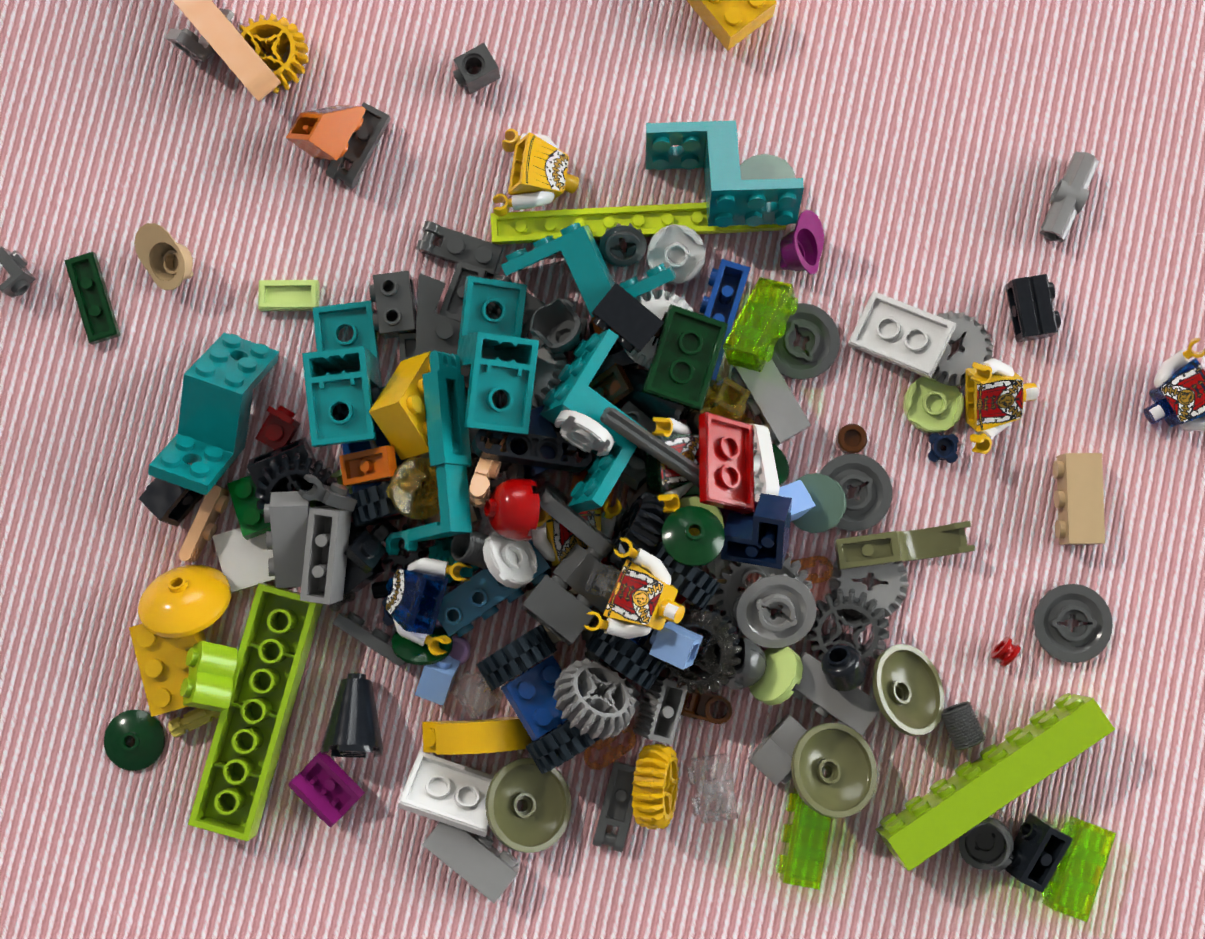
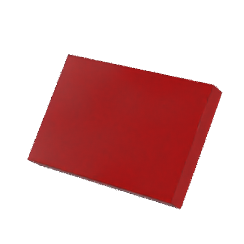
M708 412L699 415L700 503L745 514L755 512L753 425Z

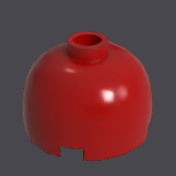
M518 478L502 482L493 490L491 497L485 501V516L489 517L494 531L505 539L529 541L533 537L527 536L530 529L536 530L540 514L539 494L533 493L532 486L537 485L531 479Z

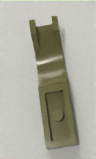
M970 521L926 529L892 531L835 539L834 546L838 570L922 560L975 551V545H967L965 528L971 527Z

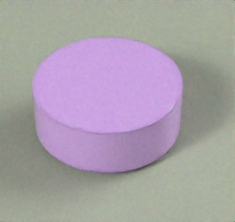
M452 636L453 648L449 655L461 661L460 665H462L470 658L471 646L465 638Z

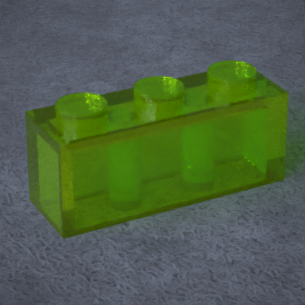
M762 277L759 278L723 345L728 364L761 372L766 362L772 359L774 346L778 339L783 337L786 323L790 315L795 314L798 307V299L795 297L793 284Z
M794 786L793 793H788L786 811L790 812L788 824L784 823L782 826L781 842L785 844L783 855L778 854L776 873H780L779 878L783 883L820 890L831 818L820 815L809 808L801 799Z
M1071 816L1069 822L1067 821L1064 824L1062 832L1073 838V841L1042 893L1044 898L1042 903L1052 910L1088 922L1116 833Z

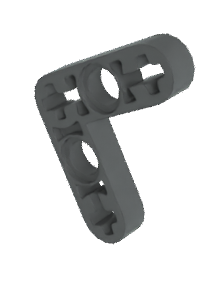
M549 481L543 483L536 492L540 497V507L594 551L606 558L616 545L605 534L568 506L567 497Z

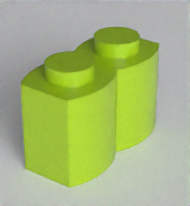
M200 641L188 650L186 665L189 666L188 678L183 680L180 689L184 706L216 712L228 709L232 694V678L237 663V648Z

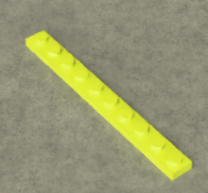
M706 202L508 212L504 216H497L491 213L492 243L497 245L534 243L551 235L554 239L562 236L560 230L574 223H580L581 227L588 225L595 240H600V236L605 234L607 228L616 227L618 223L626 226L631 223L634 228L641 229L644 237H653L661 228L672 224L685 225L695 230L698 235L779 231L786 229V225L778 224L758 226L733 225L728 227L708 226Z

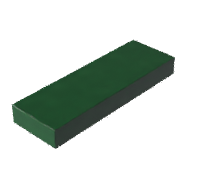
M92 251L64 260L89 343L94 345L121 336L96 253Z

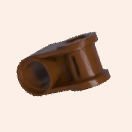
M688 686L681 715L714 724H723L731 718L732 706L728 699L722 695L708 692L697 686ZM692 694L689 707H686L689 695ZM716 701H722L727 707L725 715L720 718L710 714V706Z

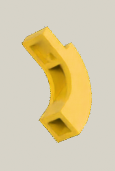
M518 717L422 722L423 752L436 753V755L514 751L527 749L526 746L531 743V737Z

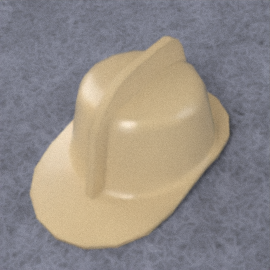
M146 223L139 228L134 242L136 254L159 288L174 290L181 285L183 280L190 279L194 275L191 252L186 246L175 242L163 226L156 223Z

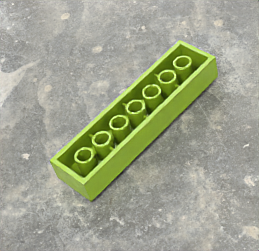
M258 583L237 654L236 668L232 678L233 686L228 709L220 712L188 825L247 842L257 835L323 604L300 601L301 593Z
M1070 693L1064 694L1055 700L1054 704L1056 706L1047 712L1042 710L1034 714L1029 719L1030 724L1022 729L1017 727L1004 736L1006 740L998 746L992 744L980 752L981 757L973 763L968 761L961 764L955 769L956 774L948 780L943 778L930 786L931 791L922 798L916 796L910 799L904 805L906 809L897 815L891 813L879 822L881 826L875 830L895 860L908 872L1113 732L1115 728L1095 699L1076 694L1071 695Z

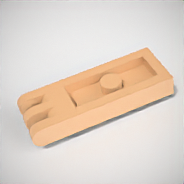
M214 485L208 494L205 495L178 554L180 560L195 562L199 559L206 541H210L216 532L217 525L215 522L219 513L222 514L228 506L230 499L228 497V489Z

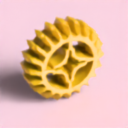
M260 14L259 21L257 22L249 18L248 27L239 24V30L243 38L251 47H255V52L271 70H275L272 72L281 81L273 89V92L278 94L279 86L282 85L286 90H289L288 82L291 80L298 83L299 79L296 74H305L306 70L302 65L309 63V59L305 55L309 49L307 44L304 43V35L298 32L297 26L293 23L289 24L288 20L284 17L278 21L274 14H271L268 20H266L264 15ZM290 44V54L287 61L284 62L282 58L287 51L286 47ZM262 49H264L267 53L271 52V54H273L276 59H274L271 55L267 57L266 53L264 54Z
M665 744L645 745L636 761L634 780L632 782L633 791L631 794L633 796V815L636 823L639 826L647 827V829H664L670 824L673 812L675 811L677 791L679 790L678 759L675 750L670 746H665Z

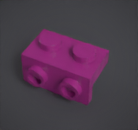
M321 751L288 783V786L329 827H332L365 794L328 754L322 755Z

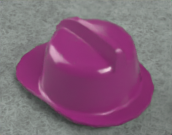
M803 211L797 220L795 229L781 239L780 267L782 270L806 271L811 275L817 273L824 246V230L820 219L813 211Z

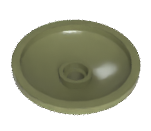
M897 644L882 651L875 662L872 675L873 693L879 710L885 719L903 734L920 736L930 733L941 721V714L944 711V690L936 668L923 652L911 645Z
M824 723L806 731L795 745L791 760L792 779L799 796L809 808L825 817L844 818L860 812L869 803L877 784V766L870 746L858 732L840 723ZM823 767L826 769L827 772L826 777H824L822 774Z
M533 758L517 759L503 766L493 777L485 802L487 820L496 838L506 847L522 853L540 852L554 845L568 826L572 808L570 791L562 774L556 768L542 774ZM519 800L523 804V808L521 811H519L517 808V803Z

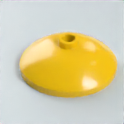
M206 565L176 567L157 577L146 588L138 604L139 618L144 627L157 636L166 638L189 636L211 626L223 615L230 603L231 588L226 576L216 568Z

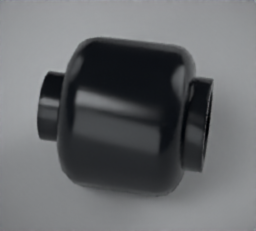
M846 645L834 646L822 658V671L831 688L843 692L851 691L859 687L866 676L865 666L855 648Z

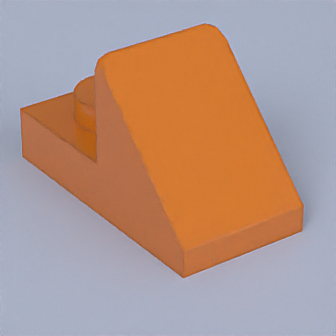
M382 446L339 456L343 486L386 482L390 478L398 477L394 446Z

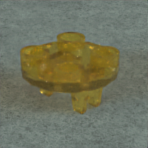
M412 457L404 461L395 470L391 483L387 488V494L401 514L410 519L424 520L440 511L436 467H430V459Z

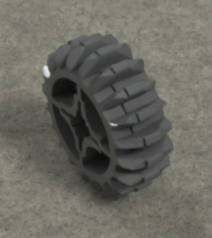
M838 589L837 598L835 599L832 594L827 593L825 595L827 604L821 600L816 601L818 610L816 611L815 622L811 628L812 631L807 633V640L814 641L811 644L812 651L821 650L818 655L821 661L829 649L837 644H846L858 651L863 664L868 667L870 665L868 656L877 659L880 655L877 649L885 650L886 643L883 640L889 638V631L885 629L889 626V621L882 618L885 615L884 608L875 609L877 606L875 598L866 603L867 593L862 592L859 598H856L854 589L849 590V596H844L842 589ZM844 609H853L862 614L851 616ZM833 613L836 626L830 629V633L824 635L822 625L826 618ZM843 624L844 626L849 625V628L853 627V636L851 633L846 634V631L845 633L842 632ZM872 624V636L867 643L862 645L859 634L866 630L867 625Z

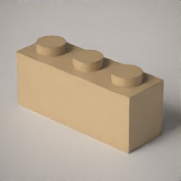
M1064 453L1056 456V461L1053 463V476L1057 478L1054 505L1055 508H1058L1055 535L1059 538V545L1105 544L1102 453Z

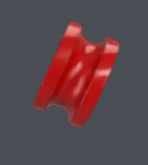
M1006 637L994 648L990 656L994 660L999 659V665L1005 667L1014 660L1021 647L1018 644L1013 645L1012 639Z

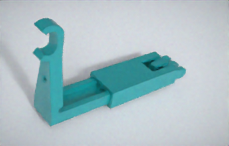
M432 351L429 356L431 372L422 374L430 467H436L440 522L391 533L387 537L385 544L388 555H398L400 551L398 544L401 539H404V548L407 551H416L418 542L472 533L467 467L472 466L469 428L464 427L467 404L464 375L461 374L460 358L456 354Z

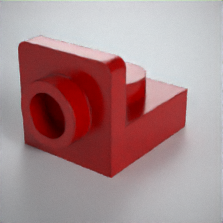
M279 405L277 410L268 406L266 411L269 412V415L255 439L272 449H277L290 443L301 423L293 419L296 413L281 405Z

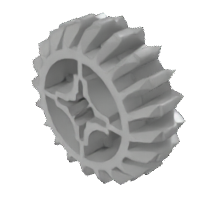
M585 658L583 661L576 660L567 668H564L560 673V677L555 682L553 698L557 701L555 708L563 711L561 719H568L570 728H578L580 736L588 733L591 740L599 737L604 741L606 738H614L630 724V720L636 711L634 708L636 699L632 697L633 689L626 687L627 679H621L618 676L619 671H612L609 664L602 666L598 659L593 662L588 658Z

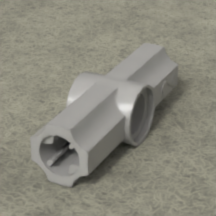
M1077 151L1073 154L1063 179L1058 182L1049 201L1051 206L1039 232L1044 238L1058 242L1066 240L1076 215L1080 213L1089 196V190L1087 189L1099 163L1094 155Z

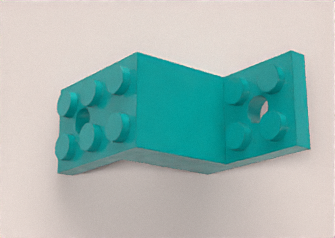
M736 120L646 123V170H691L704 168L708 226H758L764 224L783 226L797 223L804 190L803 178L741 180Z
M574 223L560 230L562 236L554 239L552 235L534 242L535 249L527 252L526 248H523L505 256L508 262L501 264L505 276H508L561 251L591 317H594L591 314L592 311L615 284L588 225L581 227L580 223ZM664 263L647 270L648 277L638 281L637 276H634L618 285L635 298L674 280L676 274L672 265L665 268Z
M466 276L457 349L461 368L471 369L464 427L528 435L539 340L521 338L527 290L526 284ZM490 302H494L500 307L501 312L497 319H491L486 314V306ZM497 390L505 392L508 399L507 404L501 409L495 407L492 402V396Z
M370 300L313 307L317 352L302 353L311 446L322 447L376 440L374 419L369 413L373 406L371 388H381L382 380L377 334L373 325V302ZM343 327H351L354 331L352 339L347 342L340 341L338 337L339 331ZM346 404L349 408L348 416L341 421L335 420L333 417L335 406Z
M610 329L600 334L594 333L589 340L585 341L583 339L577 345L573 352V355L576 357L571 365L567 364L560 372L558 379L561 382L556 389L552 388L547 393L542 402L545 407L540 415L554 424L561 411H577L601 424L613 436L615 441L608 455L593 457L592 462L586 468L588 473L583 482H578L571 492V497L573 498L568 506L577 513L603 506L637 448L635 444L602 423L600 416L607 407L615 408L635 423L637 422L589 387L590 382L619 337ZM592 449V452L596 455L598 451Z
M224 332L184 373L178 433L149 464L148 475L207 495L244 450L253 390L278 362L279 351L268 348L264 344H256L242 339L238 335Z

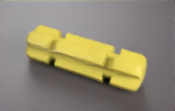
M196 708L184 714L182 719L177 717L169 721V732L173 737L177 738L186 734L185 730L187 729L192 731L213 721V717L215 719L219 718L220 712Z

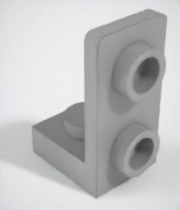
M220 8V11L232 24L231 19L235 13L229 9ZM171 28L165 39L193 60L205 62L215 53V50L203 36L199 39L196 34L186 28L183 30Z

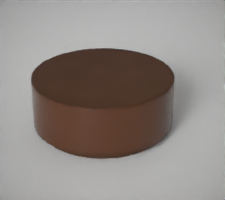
M857 424L845 425L836 435L838 448L846 454L860 452L867 443L865 430Z

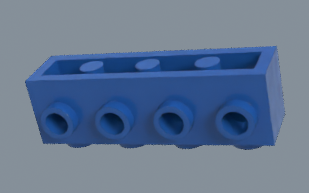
M724 259L721 260L719 269H712L708 285L712 286L713 289L710 297L704 296L699 313L704 314V316L728 324L709 385L711 387L715 384L751 268Z

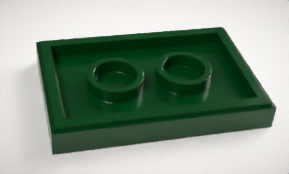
M670 304L642 392L700 412L704 405L728 324Z

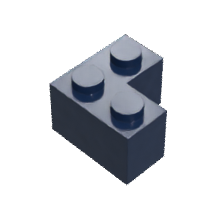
M761 493L753 516L730 512L724 527L725 540L721 550V559L782 569L789 547L792 498Z

